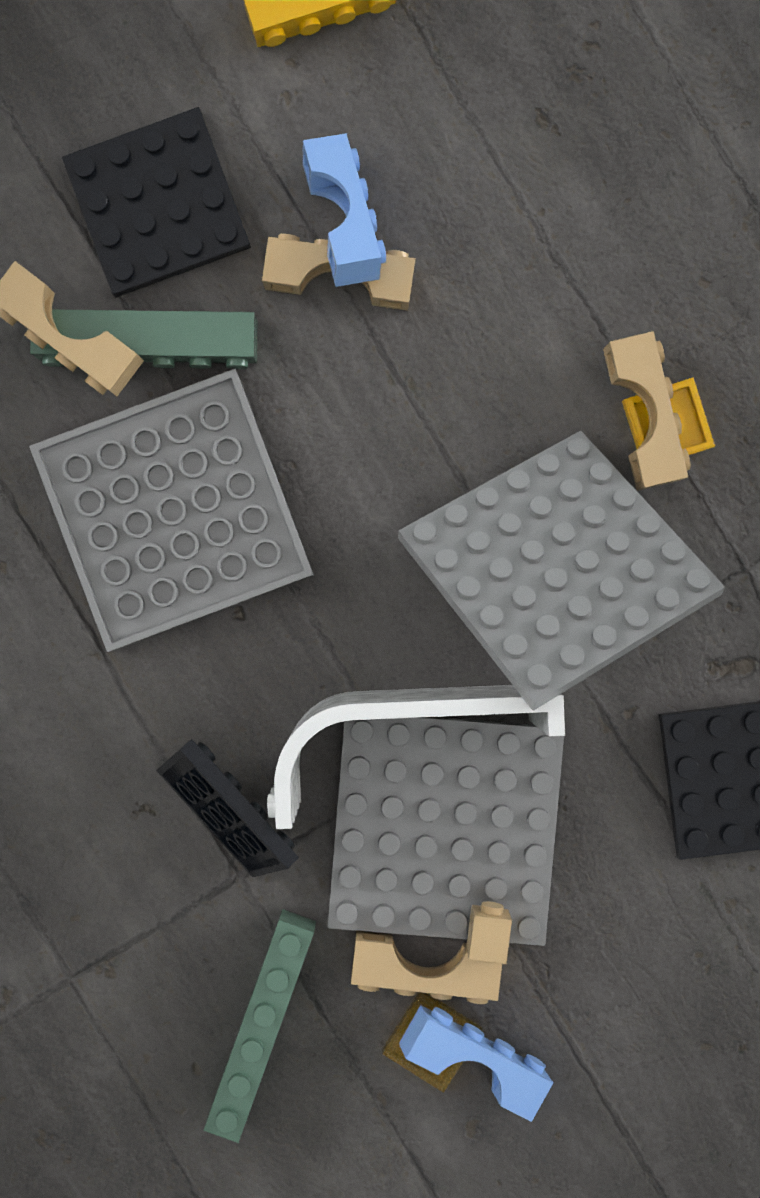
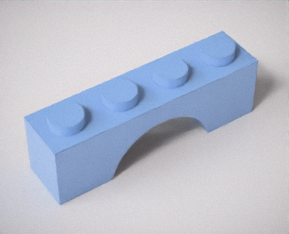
M347 133L303 140V168L310 194L325 197L335 202L346 215L344 222L328 233L327 257L335 287L379 280L381 264L386 263V251L383 240L377 241L376 239L377 219L374 209H368L366 201H368L365 178L359 179L357 171L360 170V162L357 149H351Z
M420 1005L399 1042L407 1060L437 1075L447 1067L462 1061H476L488 1066L492 1070L491 1090L500 1106L531 1122L553 1085V1081L544 1070L546 1065L530 1054H527L525 1058L516 1054L515 1049L501 1039H496L493 1042L485 1038L484 1033L472 1024L465 1023L464 1026L453 1022V1017L438 1007L430 1010Z

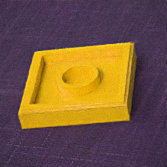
M694 377L672 384L673 398L670 399L673 413H678L681 420L682 433L679 435L681 448L686 449L688 454L692 455L715 447ZM636 395L622 400V404L636 448L638 449L648 433L649 415L644 402Z

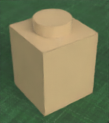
M486 901L482 902L481 906L472 905L466 946L469 960L499 964L507 963L512 918L509 910L504 909L502 904Z

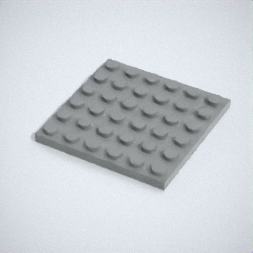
M236 368L29 446L107 652L314 575Z
M582 431L571 435L398 530L399 541L533 711L722 595L725 588Z
M443 717L344 721L328 928L467 940L472 905L481 906L482 902L489 901L502 904L504 909L509 910L512 918L509 943L545 946L564 736L549 737L535 725Z

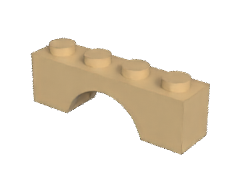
M279 234L278 238L268 237L262 277L265 290L301 295L311 280L323 273L331 272L327 257L328 240L316 239L314 243L302 242L299 237L291 234ZM387 251L386 263L381 264L379 280L362 282L370 295L372 306L408 311L416 258L408 257L409 254L404 251Z
M14 261L0 280V317L11 326H14L18 321L28 328L24 336L40 348L44 349L49 344L57 350L58 353L54 358L70 371L74 372L77 366L88 374L85 382L99 393L104 395L108 389L118 396L144 360L108 331L96 337L83 340L72 339L62 335L58 331L52 316V304L55 293L45 283Z
M654 331L610 341L603 351L611 385L622 386L636 393L644 402L649 415V429L645 440L638 449L628 455L636 490L639 491L688 478L687 471L691 467L690 458L687 450L682 449L679 435L682 433V425L678 413H673L670 399L673 398V387L668 376L664 377L661 363L664 362L665 355L662 343L656 341Z
M356 931L351 985H358L360 990L376 992L379 991V988L394 989L395 993L404 996H413L416 992L430 993L431 997L439 1000H450L452 996L466 997V1000L471 1003L487 1004L488 1000L498 1001L502 964L469 960L466 949L467 943H463L458 953L447 963L436 967H421L409 962L400 954L392 934Z

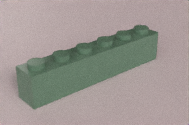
M52 309L54 323L62 335L72 339L83 340L96 337L108 331L137 353L144 362H153V367L174 368L175 362L189 363V367L197 369L211 368L212 363H226V367L230 369H247L248 363H257L258 320L254 312ZM30 340V354L42 361V365L50 367L64 366L54 358L58 353L57 350L49 344L42 349Z
M282 909L203 1131L239 1143L314 935L315 920Z

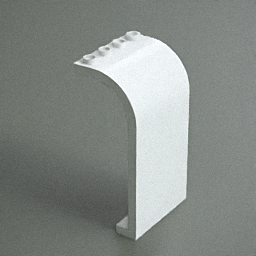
M513 685L353 691L328 697L304 714L283 747L276 766L274 788H271V794H268L267 798L268 818H275L276 829H292V823L295 821L297 809H299V803H301V749L311 737L330 725L350 720L528 713L529 721L549 737L565 736L564 695H558L534 711Z

